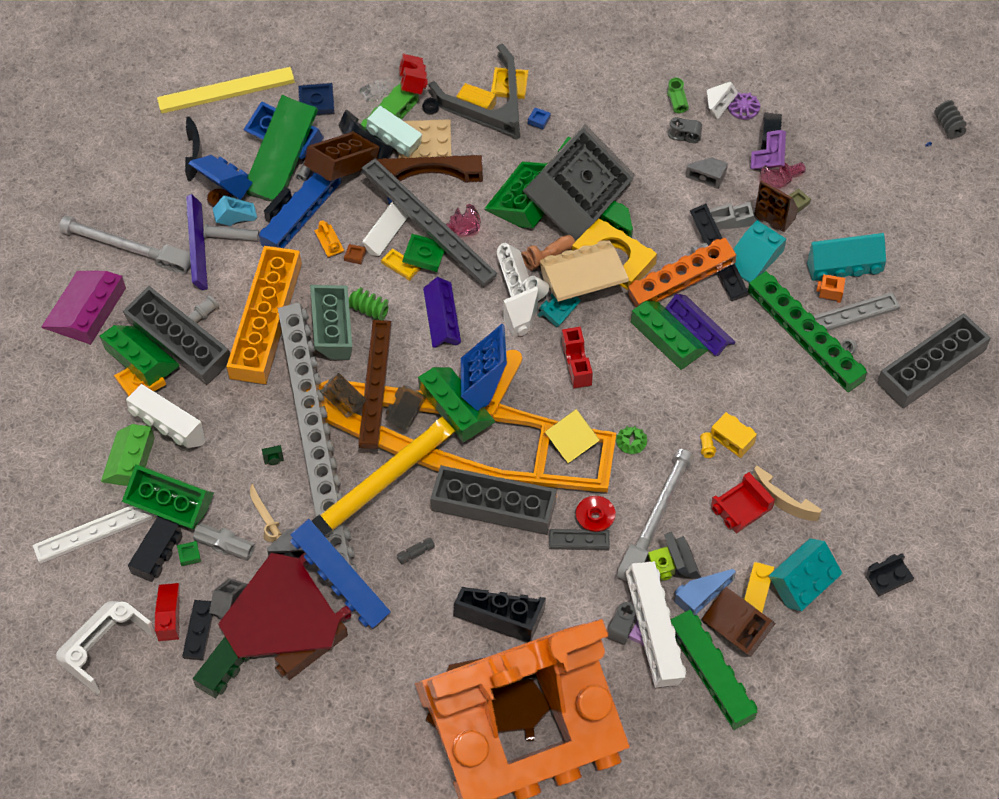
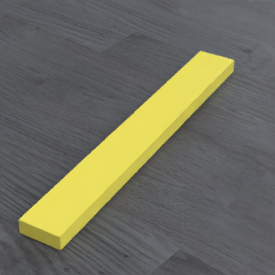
M291 67L169 94L157 97L162 114L295 83Z

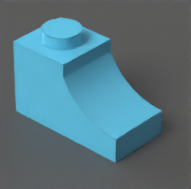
M223 196L213 207L216 223L232 226L240 221H254L257 218L253 203L228 196Z

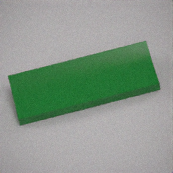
M283 94L281 95L247 177L253 182L246 192L248 195L272 202L284 187L287 188L317 115V107L296 101Z

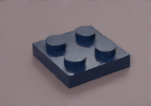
M332 83L298 85L299 102L317 107V115L335 113Z

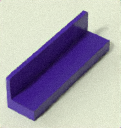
M436 277L423 288L432 347L437 348L444 341L456 346L461 343L452 285L451 282Z
M675 294L665 307L715 356H719L728 344L736 343L688 296Z

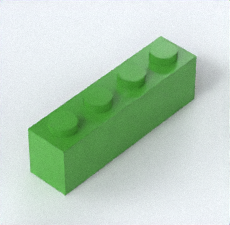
M400 82L382 100L379 106L402 120L418 103L419 94L401 90ZM370 115L361 123V125L365 128L367 125V119L370 117Z

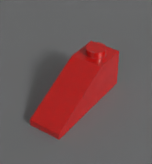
M179 583L160 584L158 586L155 608V633L158 641L179 640Z

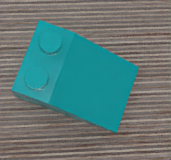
M758 220L744 233L733 249L736 253L735 265L741 278L748 283L767 270L784 252L786 244L785 237Z

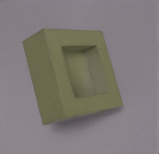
M799 188L789 195L798 207L797 213L811 202V198Z

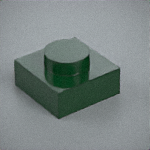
M281 445L262 449L265 465H276L284 461Z

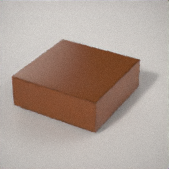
M349 244L344 261L361 265L367 251L366 248Z

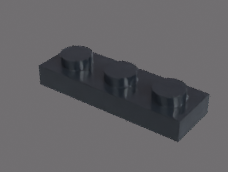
M194 600L182 653L183 659L204 661L213 614L209 613L211 601Z

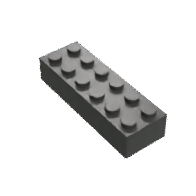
M148 286L123 310L129 323L204 384L208 385L227 365L230 357L229 349L152 287Z
M963 313L882 369L877 383L904 409L986 351L991 337Z
M440 465L430 499L431 511L547 535L556 503L557 489Z

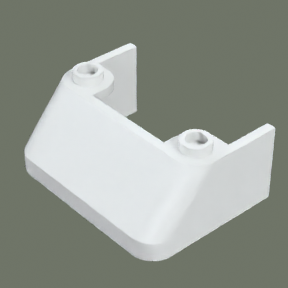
M109 601L57 651L56 658L62 667L98 695L100 690L95 680L81 669L88 658L86 652L116 622H125L130 619L151 637L154 638L156 633L151 621L126 602Z

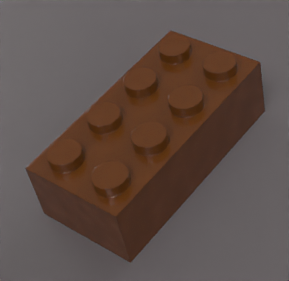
M350 132L308 146L304 166L308 167L312 172L323 176L325 180L333 181L361 171L363 166L373 159H377L380 147L357 133Z

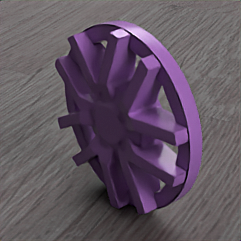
M738 92L733 99L734 102L728 106L730 114L738 119H751L760 111V103L757 97L752 96L751 93Z

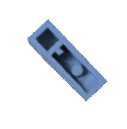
M730 569L689 581L685 586L681 585L675 592V603L685 612L691 610L694 615H697L725 587L734 581L736 571Z

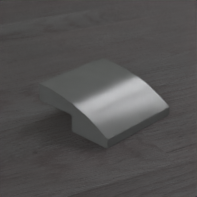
M672 531L664 534L677 570L689 578H702L685 537L682 536L676 539Z

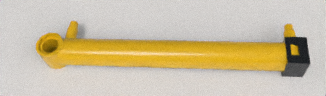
M443 416L439 418L425 432L325 512L312 520L313 524L327 537L334 529L423 457L455 433L454 428Z

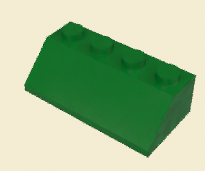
M645 301L632 310L631 323L680 370L709 351L659 302Z
M113 325L99 336L105 350L124 367L130 369L131 373L135 374L147 386H151L161 377H166L179 367V363L134 326Z
M433 367L418 377L421 392L439 414L454 428L455 433L463 443L495 423L493 417L484 407L477 411L461 397V379L451 367Z
M135 464L121 502L194 529L208 511L214 492L148 467Z

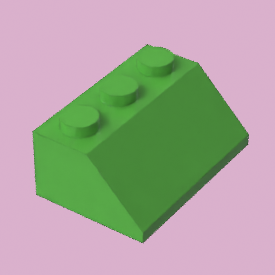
M131 424L117 431L101 482L127 486L135 464L146 467L155 439L151 426Z

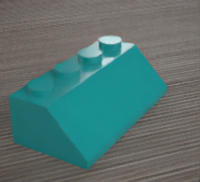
M884 233L811 242L807 266L812 281H822L823 274L844 278L846 276L858 277L863 274L883 272L886 264Z

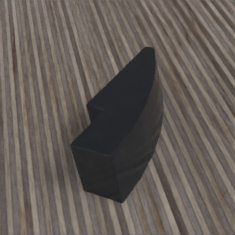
M764 113L761 150H766L767 132L781 130L782 114Z

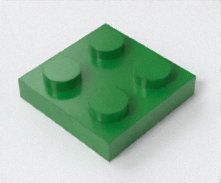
M412 233L402 262L438 272L445 250L433 239Z

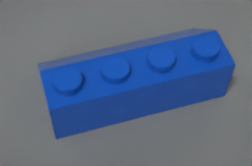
M261 101L243 130L263 140L276 108ZM311 127L299 156L300 159L306 157L308 146L322 142L324 139L318 128Z

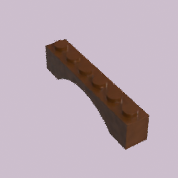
M482 155L376 159L400 182L409 177L426 173L450 175L465 183L483 182Z

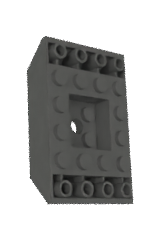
M584 124L526 186L523 192L566 235H571L576 241L631 182L634 173ZM583 173H587L590 180H586Z

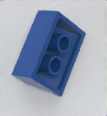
M213 155L191 160L188 163L210 181L239 200L242 199L253 183L247 178L249 176L241 169L237 171L238 168L232 163L228 164L220 156L216 158Z

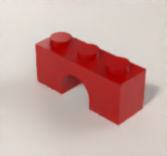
M408 54L402 55L399 66V75L402 76L401 90L422 95V91L426 89L428 79H426L427 72H425L426 65L423 63V58Z
M581 326L562 329V346L573 389L592 386L593 372L589 357L586 358Z

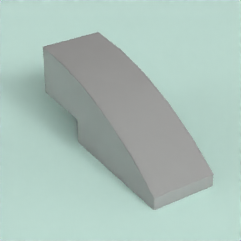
M751 202L735 207L730 203L710 209L719 230L747 227L753 225L756 221Z

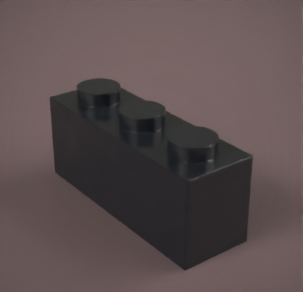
M160 516L156 518L128 564L131 574L153 582L155 577H159L162 572V565L172 555L174 545L181 541L182 532L179 524Z

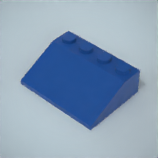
M500 324L461 357V397L477 411L482 407H486L491 402L507 364L504 324Z

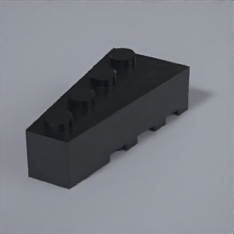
M461 587L454 602L453 616L513 638L530 642L545 611L546 598L539 597L535 599L528 598L529 595L520 594V596L507 595V592L497 594L489 593L488 590Z

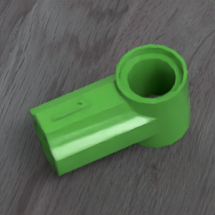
M680 78L670 79L667 95L671 100L673 111L677 114L684 113L689 109L684 92V82Z

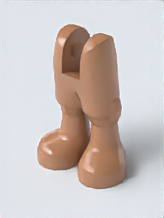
M571 235L560 237L555 242L549 244L543 251H540L537 246L531 245L527 247V251L521 253L524 264L529 270H535L540 266V260L545 259V257L550 255L556 256L564 251L571 250L575 240Z

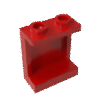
M748 472L743 476L741 483L720 497L717 495L713 496L711 509L716 515H720L724 519L728 529H733L737 534L772 510L775 499Z

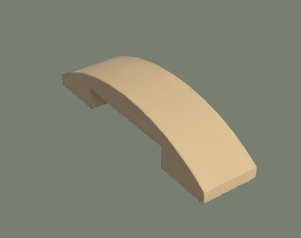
M759 466L754 468L753 476L775 499L774 505L798 518L810 521H818L820 519L822 509L807 499L800 504L771 484L772 475Z

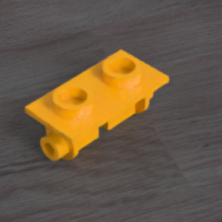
M324 220L320 221L318 229L314 230L327 257L344 252V248L331 224L329 225Z

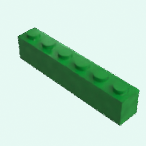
M688 610L670 619L671 625L675 628L677 644L733 731L755 720L758 711L755 702L752 699L749 700L744 685L741 682L738 683L734 677V670L723 660L724 657L721 650L715 648L711 635L702 628L700 618L694 615L691 610Z

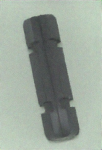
M431 538L423 540V543L419 542L407 548L406 552L398 553L397 559L401 564H405L409 561L408 559L412 560L426 553L425 550L433 549L435 544Z

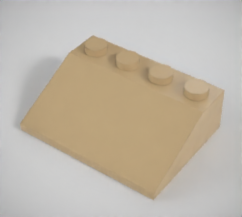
M600 241L595 245L582 246L580 249L564 251L562 254L550 255L540 260L543 280L549 284V289L557 301L629 281L616 249L610 241Z

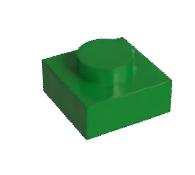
M197 541L177 545L181 566L201 562Z

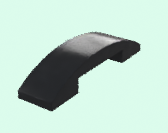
M345 110L338 124L344 134L355 132L380 147L377 159H389L394 147L385 144L382 139L372 135L358 122L359 119Z
M186 117V133L188 141H193L192 157H185V173L187 181H192L198 171L188 163L191 160L202 158V146L194 121L191 117Z

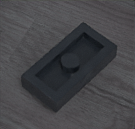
M284 187L265 208L264 216L266 222L270 223L271 219L281 211L283 205L290 201L292 198L290 189Z

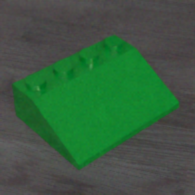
M521 162L486 205L485 211L518 227L534 228L545 213L523 190L548 163Z

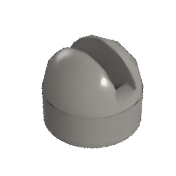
M847 339L841 343L845 350L853 345L849 352L851 354L856 352L857 344L855 341Z

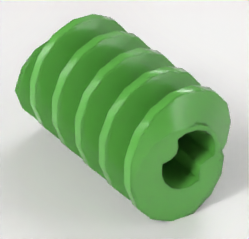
M362 287L351 293L349 308L360 311L362 314L366 313L368 317L372 316L375 320H384L387 316L389 308L388 299L382 302L381 296L376 299L375 293L370 295L368 290L363 293Z

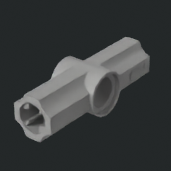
M200 523L194 530L193 539L195 541L211 546L214 551L222 552L223 555L229 553L248 561L254 552V543L237 537L228 529L222 528L218 530Z

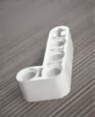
M502 243L497 249V256L511 297L536 286L538 288V301L546 296L549 292V284L536 276L529 277L520 250L507 243Z

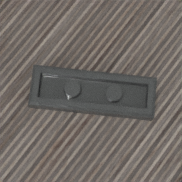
M549 529V549L609 551L610 530L592 532L583 529Z

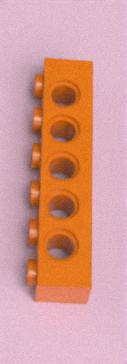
M726 238L717 239L709 246L701 247L693 254L685 255L677 262L665 265L662 270L651 272L640 281H633L628 286V295L636 307L645 301L659 302L736 263V253ZM715 255V256H717V258H714V259H713V258H710L709 256ZM699 263L701 266L696 267L693 264ZM683 271L685 274L679 275L677 272ZM666 279V280H668L669 282H668V283H662L661 280ZM645 288H652L653 290L646 291Z

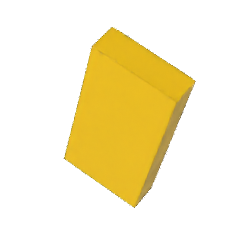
M392 248L381 259V263L410 281L421 268L403 263L404 255Z

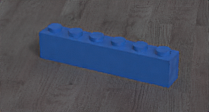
M313 172V175L303 183L299 191L293 194L290 201L284 204L281 211L260 231L261 246L285 248L341 184V178L328 181L323 176Z
M309 518L290 534L292 537L290 542L297 550L302 548L305 551L304 558L310 565L315 563L319 567L318 574L325 581L329 579L334 584L331 586L332 590L338 596L342 594L347 599L344 603L352 612L356 609L361 615L358 619L365 627L370 625L371 628H374L391 612Z

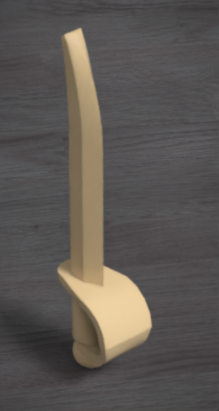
M252 484L250 487L252 502L266 523L263 537L268 542H274L282 535L277 528L280 523L278 521L274 522Z

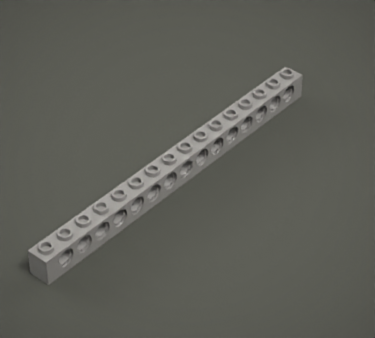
M300 302L278 308L317 517L340 500L343 495L338 489V486H341L338 474H335L337 462L331 453L334 451L332 440H329L328 437L331 431L329 424L325 422V418L328 415L325 406H322L324 395L322 390H319L318 385L321 384L319 373H316L315 368H318L316 357H313L312 354L315 351L314 344L309 339V336L312 335L311 328L306 323L309 317L306 308L303 309ZM324 455L322 459L317 460L320 456ZM323 473H327L326 476L321 477ZM327 490H331L330 493L324 495ZM344 521L326 538L333 546L341 543L340 547L335 549L358 574L356 564L352 562V558L355 557L352 545L349 546L348 541L351 539L349 528L345 526L346 521ZM328 579V583L330 584V586L334 585V584Z

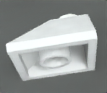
M537 286L503 300V321L512 336L516 337L527 334L531 330L538 311Z

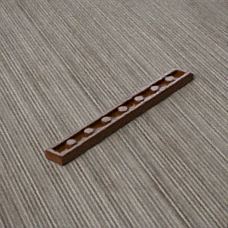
M373 320L358 443L359 448L379 449L392 322L387 320Z

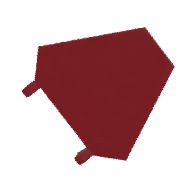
M270 553L218 623L219 628L238 658L332 649L339 622L350 619L352 617L351 610L348 606H344L336 614L333 612L304 567L310 565L304 558L306 553L299 558Z

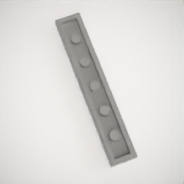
M891 292L815 315L814 318L829 331L899 310L900 305Z

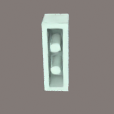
M381 106L367 119L366 129L372 135L382 139L385 144L394 147L400 154L409 157L421 144L422 133Z

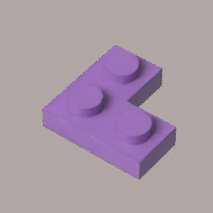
M786 131L767 132L766 150L751 152V169L760 170L785 166Z

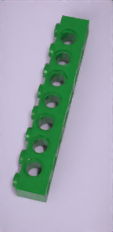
M765 271L749 282L748 293L847 393L865 381L866 368L861 363H858L853 358V355L848 350H845L840 345V342L835 337H832L827 329L820 325L814 316L802 307V304L795 300L789 291L778 283L773 275Z

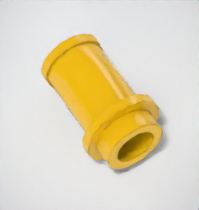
M709 432L700 435L702 444L701 454L705 458L714 457L717 451L713 444V436Z

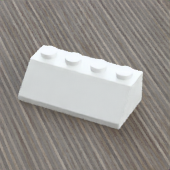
M143 384L126 399L128 411L133 416H139L149 426L153 425L161 434L170 436L178 445L182 444L187 448L203 446L205 443L200 420Z

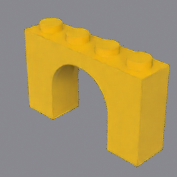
M599 218L572 245V251L582 246L595 245L600 241H610L615 248L624 251L629 257L623 265L629 281L618 285L628 290V286L633 281L642 280L655 266L657 260V253L654 250L645 247L638 240L632 239L623 231L617 230L608 222Z

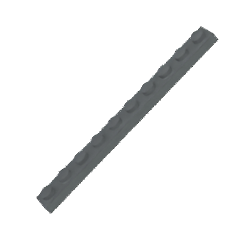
M373 159L362 167V173L479 284L484 287L497 277L495 270L379 161Z

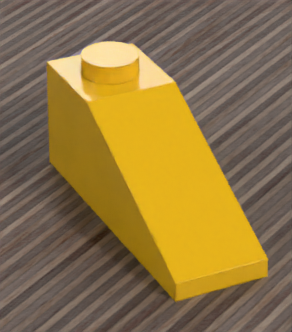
M754 562L744 600L760 612H763L771 582L768 575L773 572L774 567Z

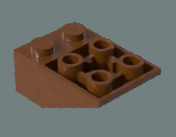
M761 180L754 214L759 220L771 224L773 228L785 232L796 219L798 207L791 196Z
M728 587L723 589L702 618L704 622L749 656L754 654L776 624Z

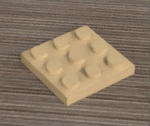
M451 119L404 121L422 133L421 144L409 157L399 153V158L451 156Z

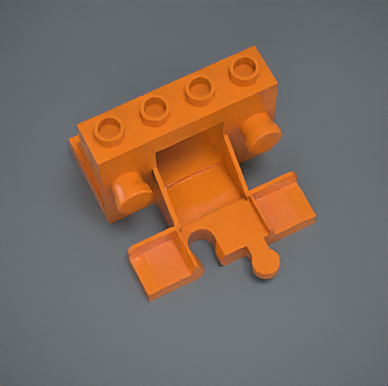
M603 619L566 628L414 683L422 707H428L456 778L453 784L458 799H498L497 797L513 791L516 799H527L541 793L538 782L554 776L557 786L581 778L579 767L594 761L597 771L622 762L619 752L630 748L599 662L605 654L601 639L608 636ZM535 673L564 737V741L507 761L498 736L492 704L494 697L491 688L522 679L524 676Z

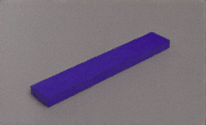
M190 194L186 196L191 277L192 283L203 291L208 289L202 203Z

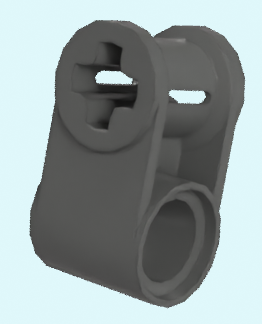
M679 117L670 120L671 128L668 131L670 139L689 143H698L701 140L702 123L700 121Z
M624 602L619 605L607 630V638L624 645L626 644L636 615L632 603Z

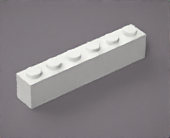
M655 562L633 563L625 573L655 688L679 685L686 678V669L682 665L680 647L675 640V628L671 625L670 610L666 606L665 591L660 583V572L656 568Z

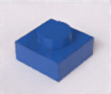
M534 108L528 118V124L544 129L551 117V113Z

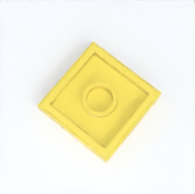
M577 408L545 431L567 463L600 441Z

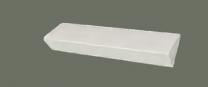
M393 201L362 241L366 250L371 255L380 256L409 217Z

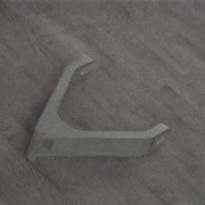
M501 43L496 46L500 51L497 55L499 60L508 69L510 98L503 107L496 110H488L445 94L435 81L428 83V86L431 88L429 90L430 95L437 100L443 110L510 135L513 139L520 138L514 56L504 44Z

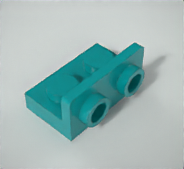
M551 293L550 301L546 300L539 307L541 311L537 316L541 317L544 315L552 324L558 327L581 300L576 296L557 301L553 293Z

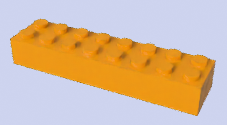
M270 246L263 247L226 366L229 379L267 384L282 333L278 308L290 305L302 265L300 251Z

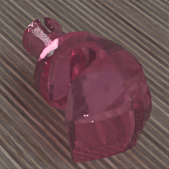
M803 162L792 166L785 163V166L779 167V170H769L767 165H764L761 169V180L779 189L791 183L792 176L805 173L806 168Z
M467 204L464 214H461L459 208H456L454 215L450 216V222L446 224L458 236H465L479 231L481 218L477 209L473 205Z

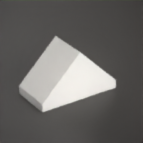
M731 82L707 90L709 109L716 119H719L738 94Z

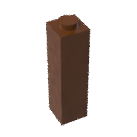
M339 622L332 648L348 636L347 627L342 622ZM330 649L279 654L274 658L276 663L275 670L281 677L285 676L290 681Z

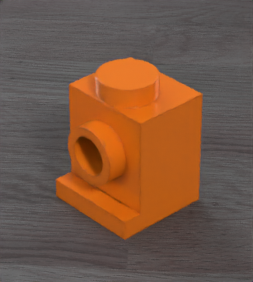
M823 274L822 281H818L816 292H820L819 298L836 300L841 303L846 278Z

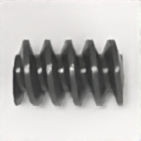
M947 100L936 107L935 116L950 139L961 137L966 133L965 127L967 123L964 121L963 116H961L960 111L957 110V106L954 105V101Z

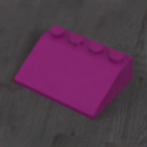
M77 271L41 327L91 345L126 289L123 277L109 271Z

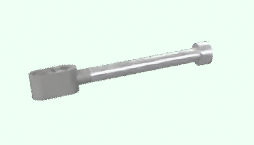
M67 215L60 222L59 230L61 233L68 235L76 233L153 258L156 265L176 273L181 272L182 275H185L191 266L190 253L169 245H164L160 250L77 223L76 218Z
M684 449L676 451L673 457V462L675 463L636 546L633 544L629 546L618 569L617 578L627 581L625 572L631 564L648 561V552L650 551H647L650 542L685 469H689L695 459L689 451Z

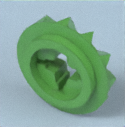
M626 426L625 429H620L616 437L617 446L621 451L628 454L640 453L647 445V434L643 432V429H638L636 426ZM634 434L635 440L630 445L629 438Z

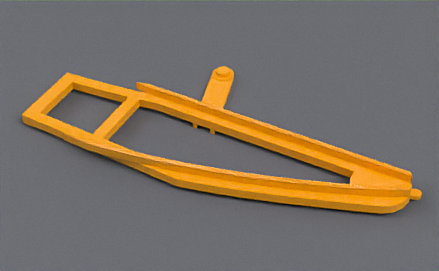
M508 350L506 352V367L491 402L484 408L497 422L527 425L541 429L534 473L497 469L436 448L417 462L419 465L438 472L440 465L544 487L608 493L616 433L592 429L600 439L598 442L603 443L598 479L544 474L550 441L545 431L559 421L500 404L522 363V354L519 351ZM327 380L318 384L319 390L321 389L324 395L322 406H325L328 415L325 418V422L359 438L362 416L353 411L356 403L363 404L365 383ZM385 386L383 406L439 414L421 391ZM381 426L379 448L396 455L413 441L409 437Z

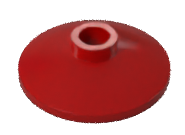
M601 496L586 497L576 508L578 523L584 529L592 532L608 529L615 520L616 511L613 504ZM598 515L599 518H593L592 516Z

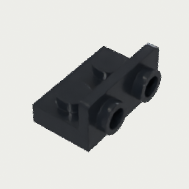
M903 553L897 556L893 554L884 562H876L868 567L865 577L878 597L913 581V575L903 562L905 558Z

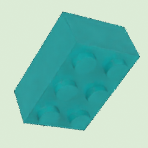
M809 538L768 576L785 606L790 609L803 611L843 573L826 542Z

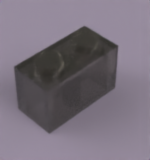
M340 373L333 376L320 390L347 418L353 415L367 400Z
M403 385L395 393L394 397L396 400L394 404H390L387 408L385 420L404 430H409L427 396L407 385Z

